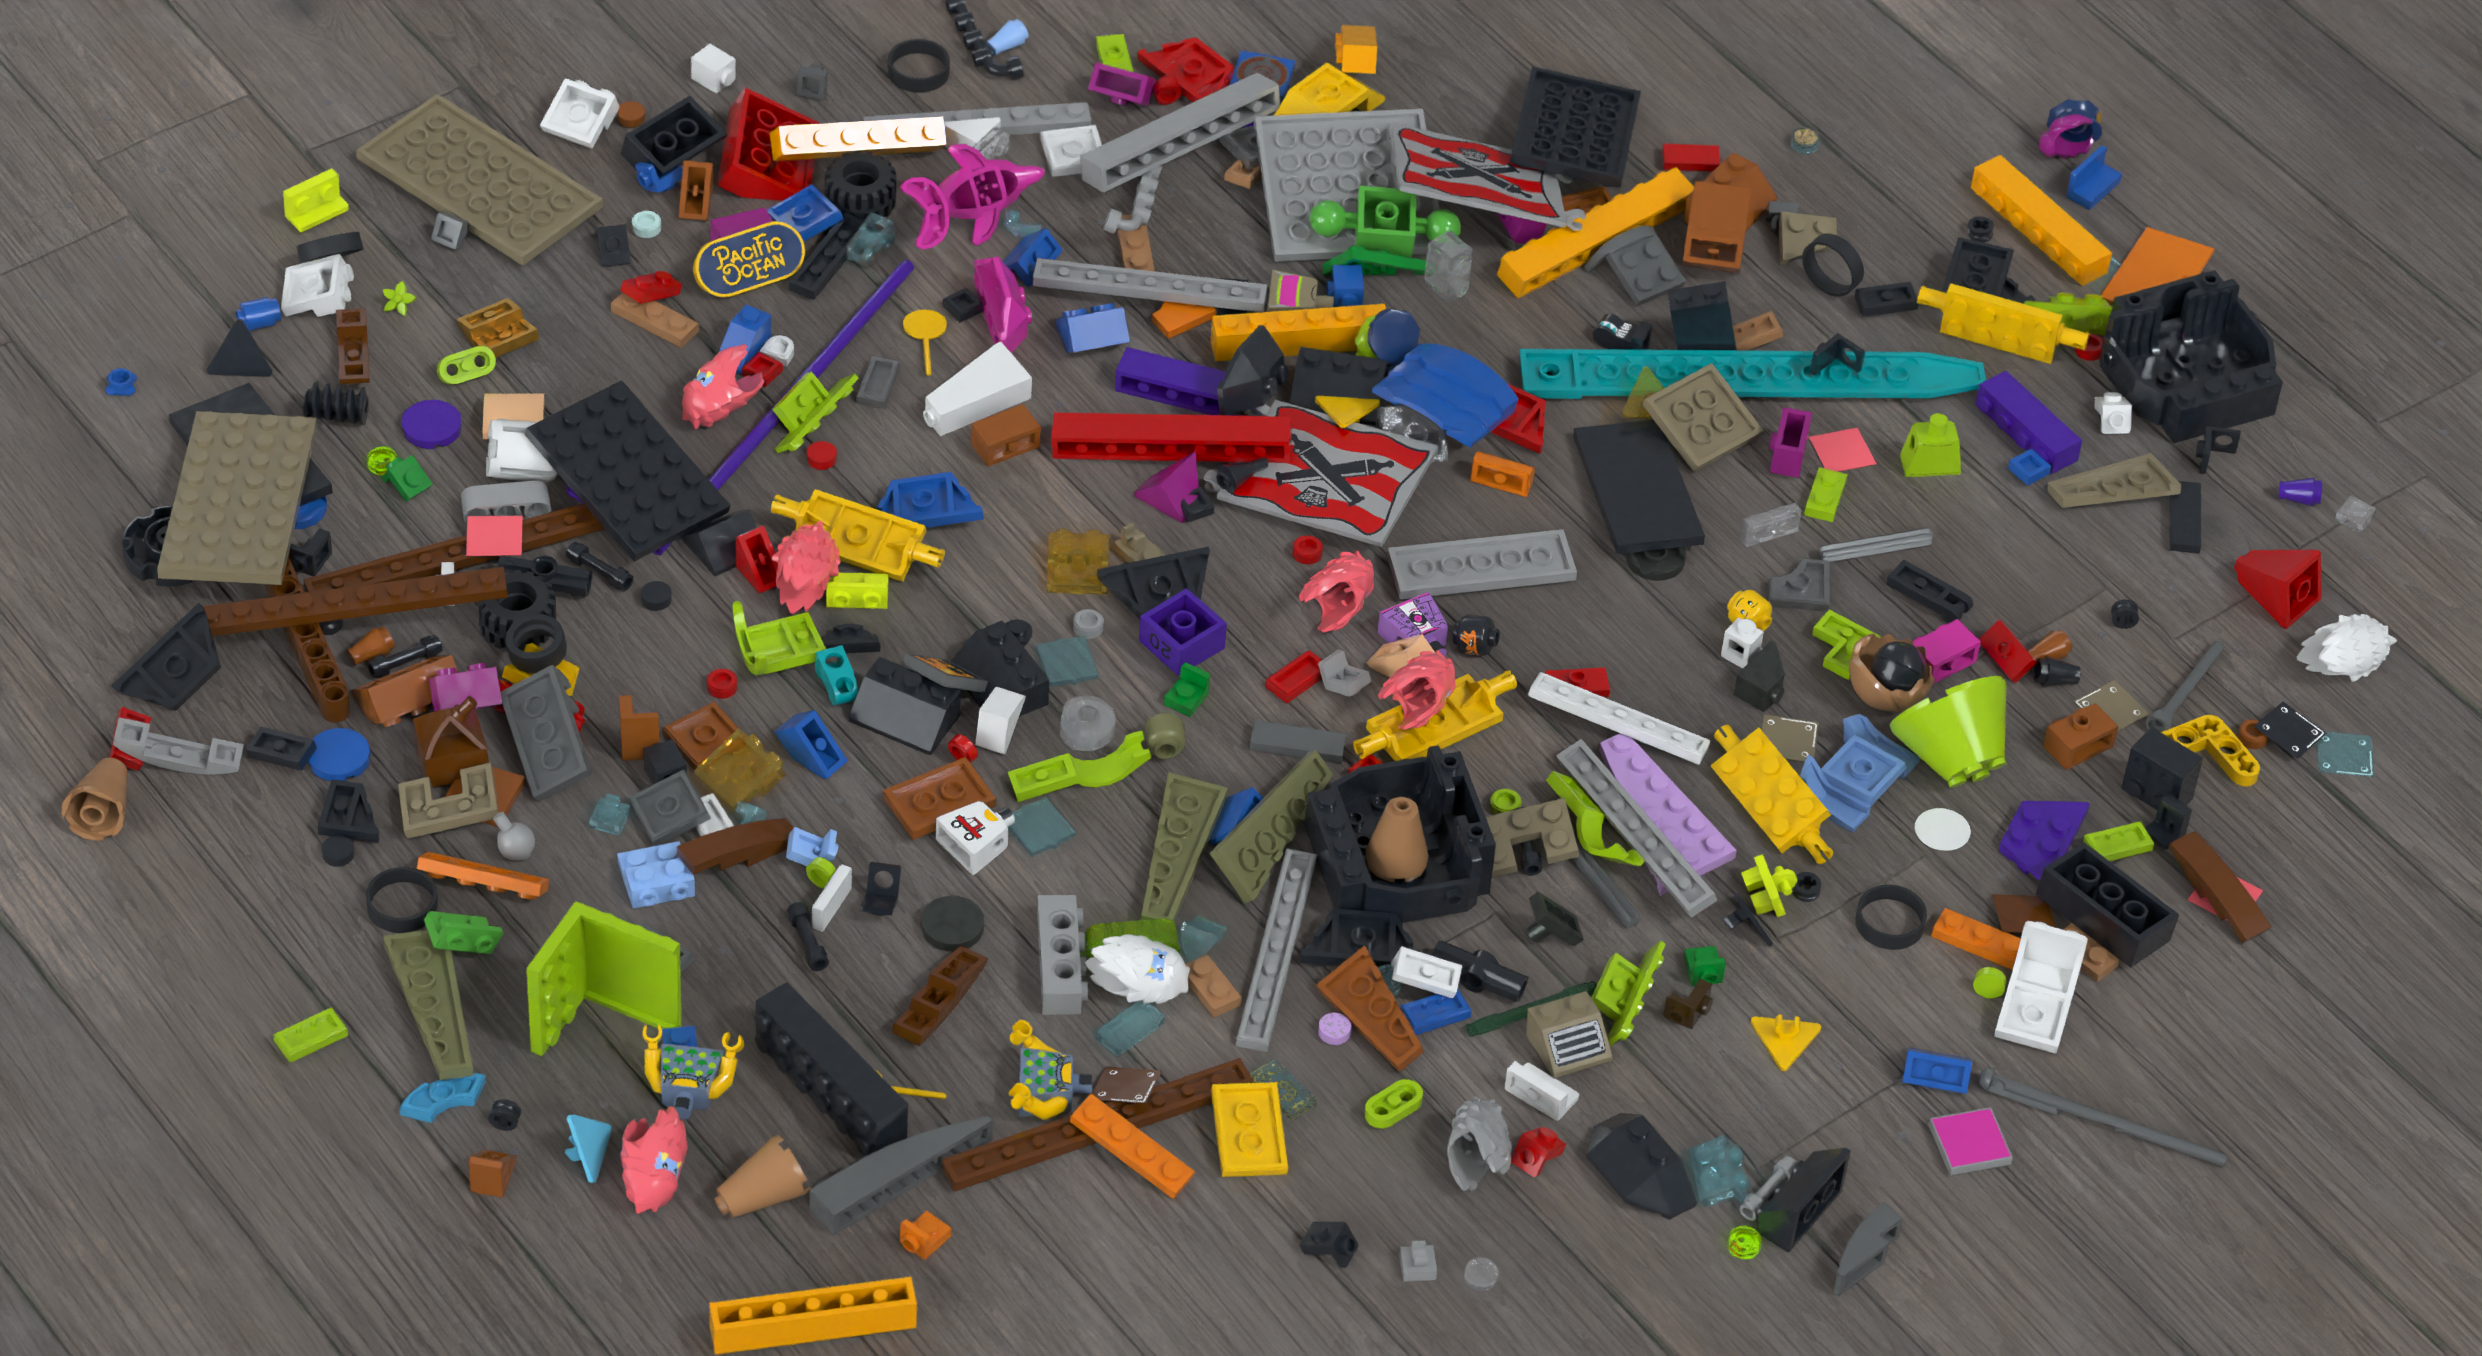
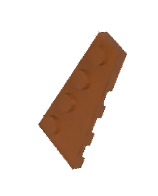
M1365 945L1316 985L1318 992L1342 1015L1346 1016L1351 1024L1399 1072L1424 1053L1421 1043L1399 1008L1395 997L1386 985Z

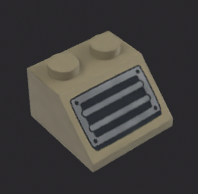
M1587 991L1528 1008L1526 1036L1553 1078L1612 1061L1613 1056L1601 1013Z

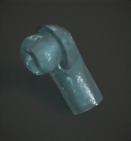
M1007 210L1004 213V226L1017 237H1025L1041 230V224L1023 223L1019 220L1020 213L1018 210Z

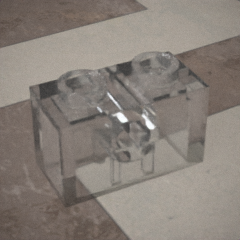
M1451 230L1428 242L1424 284L1446 303L1457 297H1462L1468 292L1473 249Z

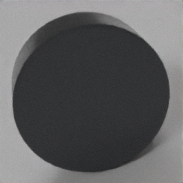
M652 581L642 587L641 602L647 609L654 611L663 610L671 604L672 591L668 584L661 581Z
M342 835L327 838L322 844L323 860L327 864L336 867L350 863L354 858V844L352 840Z

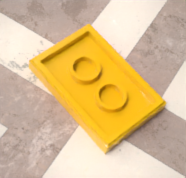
M1277 1082L1212 1084L1211 1094L1222 1177L1287 1175L1288 1162Z

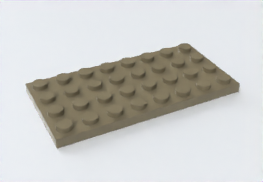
M439 94L434 95L356 150L358 160L439 212L444 211L468 221V231L522 266L603 208V199Z
M196 411L157 568L158 578L282 585L317 430V418Z

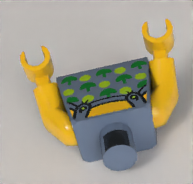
M1019 1020L1012 1026L1014 1032L1010 1035L1011 1043L1014 1045L1024 1043V1048H1021L1020 1083H1016L1009 1091V1095L1014 1097L1011 1100V1106L1014 1109H1019V1117L1037 1116L1042 1120H1047L1060 1113L1072 1110V1093L1092 1094V1074H1073V1057L1071 1055L1062 1054L1047 1046L1035 1035H1031L1032 1027L1025 1020Z
M647 1025L644 1026L642 1032L643 1039L648 1043V1049H645V1076L654 1092L662 1094V1104L674 1107L680 1119L691 1117L692 1109H708L712 1099H718L732 1086L738 1061L735 1055L744 1047V1040L740 1035L737 1045L729 1047L730 1033L724 1034L722 1044L727 1049L724 1056V1050L663 1043L661 1049H659L658 1042L662 1038V1028L658 1025V1036L649 1038L646 1035Z

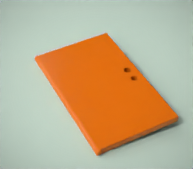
M2146 227L2100 296H2103V299H2106L2108 304L2113 305L2114 297L2198 275L2214 254L2215 248Z

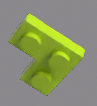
M1829 609L1814 626L1812 634L1834 646L1824 658L1822 667L1849 680V663L1854 645L1861 637L1868 636L1874 632Z

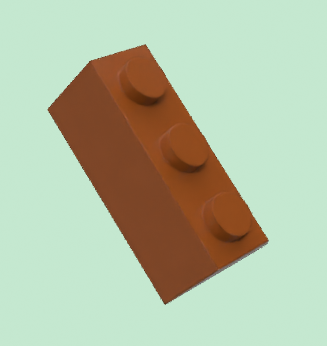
M1734 152L1703 181L1752 189L1746 231L1766 213L1769 201L1777 202L1776 194L1758 165ZM1693 191L1687 196L1683 220L1686 224L1689 223Z
M452 655L433 656L350 691L372 724L383 723L384 727H388L401 722V715L411 712L412 716L430 710L428 704L433 702L429 679L437 676V670L455 667L456 673L459 672Z

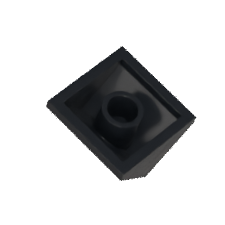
M749 509L736 511L682 536V541L716 577L736 567V537L757 527Z

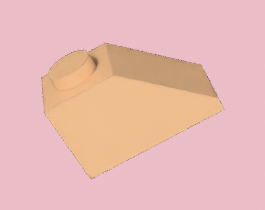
M1423 634L1383 644L1366 663L1370 668L1390 678L1398 669L1406 666L1408 660L1420 656V652H1435Z

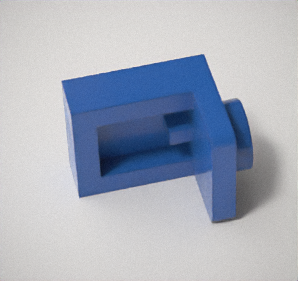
M639 162L635 165L638 172L637 180L648 191L657 193L675 188L678 185L677 182L682 180L683 168L680 166L661 177L657 176L652 164Z

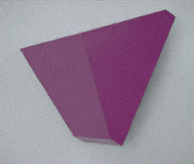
M1193 452L1152 475L1134 492V496L1183 523L1185 517L1181 501L1185 499L1187 504L1190 505L1198 497V495H1188L1193 489L1199 488L1196 453Z

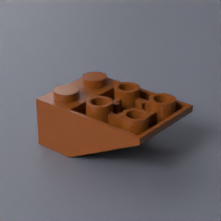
M1695 181L1683 266L1740 274L1751 188Z

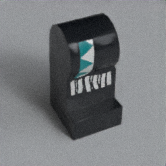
M1605 314L1592 333L1593 339L1598 345L1609 350H1647L1650 346L1652 324L1641 321L1638 326L1622 321L1615 314Z

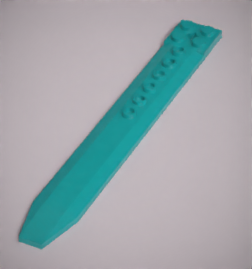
M1519 349L1522 390L1545 399H1581V396H1651L1711 363L1738 397L1934 398L1978 390L1979 384L1986 381L1984 364L1982 362L1927 352H1865L1862 371L1859 373L1835 359L1814 376L1810 373L1814 351ZM1845 351L1850 360L1856 361L1853 351ZM1552 372L1554 376L1546 375V373Z

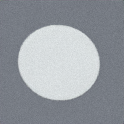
M1935 808L1927 810L1915 822V832L1918 838L1933 849L1942 851L1955 850L1965 845L1970 838L1971 830L1966 819L1949 809Z

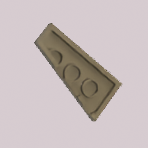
M2152 453L2050 481L2048 482L2047 492L2064 508L2177 495L2181 492V484Z

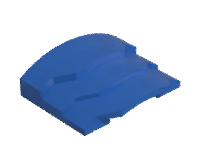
M1430 343L1419 344L1406 354L1404 361L1391 370L1388 376L1372 389L1374 394L1396 406L1401 403L1420 412L1440 428L1447 430V435L1470 448L1512 415L1518 402V397L1510 386L1486 364L1458 349Z

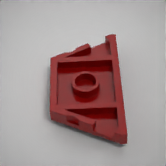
M1197 37L1184 39L1178 43L1163 44L1162 50L1147 53L1146 49H1141L1137 52L1138 60L1159 77L1173 75L1182 89L1181 94L1192 102L1227 87L1234 74L1233 65Z
M1508 384L1518 397L1515 411L1491 432L1541 454L1543 449L1546 400Z

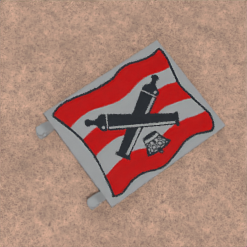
M1391 123L1390 133L1399 191L1560 227L1568 225L1575 231L1582 229V224L1574 222V219H1585V212L1581 209L1564 211L1558 182L1559 179L1564 183H1570L1572 177L1561 174H1549L1543 170L1530 167L1522 168L1517 164L1509 163L1512 153L1510 149Z
M1275 400L1271 407L1265 404L1264 406L1251 409L1248 416L1291 417L1292 447L1290 463H1268V468L1254 473L1250 479L1233 493L1222 489L1216 479L1217 472L1209 470L1204 475V480L1207 481L1204 489L1211 493L1218 492L1217 500L1382 547L1438 452V446L1356 422L1342 428L1328 414Z

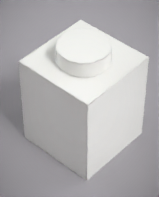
M708 44L691 57V79L716 94L726 86L731 85L735 80V58L712 44Z

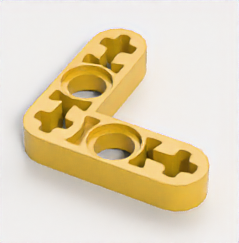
M2204 715L2161 732L2195 753L2206 749L2237 785L2247 787L2256 783L2260 771L2258 761L2219 717ZM2186 736L2192 740V743H2182L2177 738ZM2229 747L2232 748L2235 751V753L2226 754L2223 753L2220 750V748Z

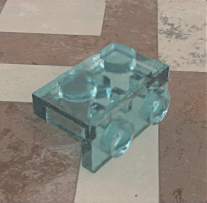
M1725 1135L1690 1148L1699 1201L1703 1206H1710L1732 1196H1735L1743 1204L1747 1197L1746 1190L1750 1186L1747 1176L1741 1168V1163H1744V1157L1740 1147L1737 1144L1733 1145Z

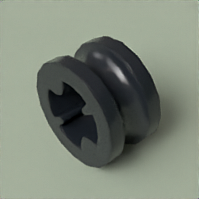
M1976 216L1969 220L1967 233L1970 239L1983 243L1992 239L1994 224L1991 219Z
M2123 599L2112 605L2113 625L2121 629H2128L2138 623V606L2134 601Z
M1811 872L1797 874V883L1792 888L1794 897L1803 902L1816 900L1820 894V878ZM1803 884L1810 885V890H1804Z
M496 1100L488 1117L489 1122L497 1129L511 1131L517 1127L518 1119L521 1116V1108L510 1100Z

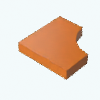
M1164 301L1162 307L1152 314V323L1169 339L1212 320V316H1216V309L1211 306Z

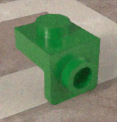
M413 455L404 460L398 457L385 466L388 471L381 477L384 483L391 480L405 502L410 501L433 485Z

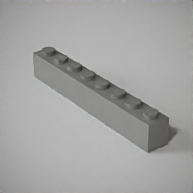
M1255 73L1080 155L1082 180L1104 193L1253 122L1255 116H1266L1277 111L1280 106L1279 84L1259 73Z

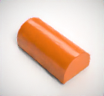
M1477 451L1473 459L1470 481L1527 497L1533 483L1535 467Z

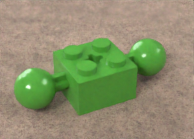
M1359 186L1356 212H1345L1339 203L1332 200H1324L1312 208L1309 218L1312 229L1321 236L1332 237L1339 234L1343 228L1355 229V246H1363L1365 250L1369 251L1387 250L1389 254L1412 257L1415 233L1426 234L1432 243L1445 246L1453 243L1461 231L1459 218L1448 209H1437L1431 212L1427 218L1416 217V194L1399 191L1398 188Z

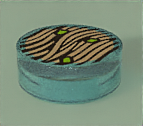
M1798 128L1792 133L1791 146L1797 152L1804 154L1812 153L1818 149L1820 136L1811 128Z

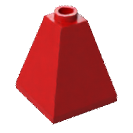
M2251 550L2245 556H2239L2235 562L2234 570L2237 572V581L2286 630L2322 599L2321 551Z

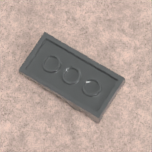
M553 665L500 692L502 704L533 798L539 802L593 774L573 716L579 712V708L565 691L571 687V684L566 676Z

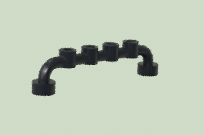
M945 0L948 13L957 12L958 14L954 15L957 31L966 30V33H963L966 49L975 48L971 52L975 67L984 66L988 73L1000 77L1010 76L1011 80L1024 77L1023 67L1018 56L1007 58L1006 65L994 63L989 47H986L980 29H977L973 15L966 7L965 0Z

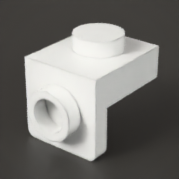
M2113 392L2105 393L2104 397H2095L2094 408L2101 415V432L2103 434L2130 433L2132 405L2120 393Z

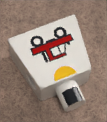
M977 801L936 818V840L974 875L1008 846V826L1015 823V818L1008 807H1003L994 813L983 802Z

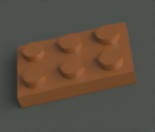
M966 757L883 790L884 801L912 840L936 831V818L977 801L983 802L990 809L996 807L995 796Z

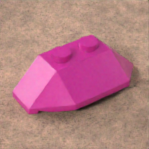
M999 257L974 260L973 282L979 300L983 303V312L993 343L995 345L1002 342L1012 353L1027 337V325L1032 323L1030 307H1025L1024 289L1022 286L1018 287L1015 275Z

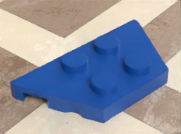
M952 472L892 480L886 490L885 497L880 500L877 506V510L925 525L926 528L984 520L982 507L980 505L977 506L972 501L970 493L965 487L959 485L958 479Z

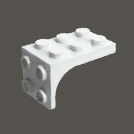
M2025 922L1994 1037L2057 1054L2088 940L2085 936L2072 930L2065 931L2054 928L2043 922Z

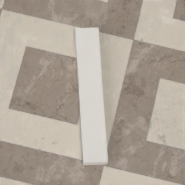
M1542 672L1538 674L1530 687L1528 696L1698 765L1708 750L1710 740Z

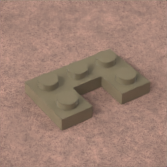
M491 762L460 769L463 790L461 794L434 800L429 777L398 784L403 828L406 838L409 839L493 819L499 813L494 770Z
M1565 798L1486 817L1496 843L1492 878L1518 872L1512 845L1542 838L1549 864L1579 857Z

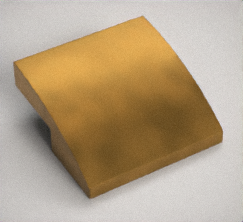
M509 298L457 319L459 327L474 347H488L494 353L495 358L539 340L538 329L524 319L522 308Z

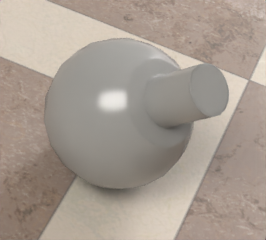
M504 812L496 814L493 820L500 829L497 835L500 853L505 858L513 861L529 859L535 847V836L532 830L523 823H511Z

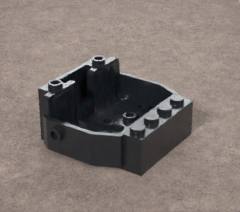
M2216 270L2114 297L2111 314L2107 323L2100 355V368L2116 390L2132 405V409L2153 423L2160 425L2173 444L2204 435L2206 426L2231 428L2275 415L2283 381L2275 372L2276 358L2272 338L2257 320L2255 313L2250 311L2242 299L2238 298L2240 286L2235 279L2223 281Z
M1439 745L1428 747L1427 757L1403 759L1359 767L1331 783L1330 789L1307 793L1305 829L1314 854H1317V862L1335 909L1397 913L1401 922L1469 911L1477 905L1478 896L1490 894L1496 843L1461 751L1442 754ZM1397 797L1409 798L1416 803L1428 850L1426 869L1419 877L1405 882V878L1395 879V882H1388L1377 877L1369 870L1365 853L1366 847L1388 802Z

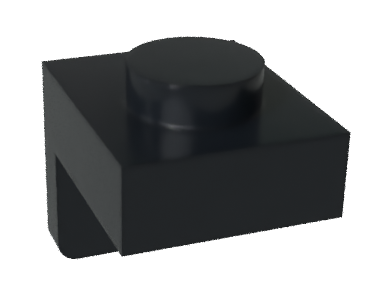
M2167 793L2159 801L2155 820L2146 826L2145 829L2152 841L2167 850L2170 843L2186 835L2192 810L2183 802Z
M1313 1222L1300 1243V1247L1305 1255H1332L1340 1268L1348 1266L1359 1246L1346 1222Z

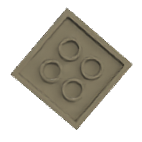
M1712 363L1647 397L1642 404L1694 473L1759 438L1764 432Z

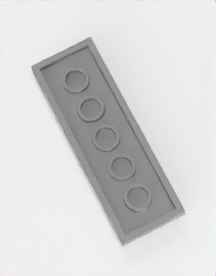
M1564 529L1390 547L1387 551V558L1399 599L1414 598L1426 592H1429L1431 596L1576 581L1577 570Z

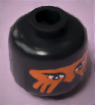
M1466 614L1460 621H1456L1452 638L1453 643L1458 646L1460 652L1486 656L1493 647H1497L1500 631L1495 628L1494 621L1490 617Z

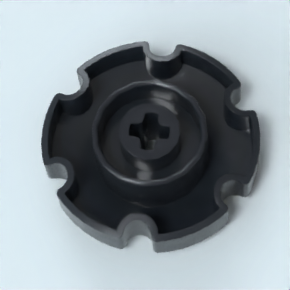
M173 505L153 508L150 510L151 515L147 517L137 516L128 524L122 535L123 559L127 569L142 581L155 579L158 586H180L193 582V580L158 578L157 568Z

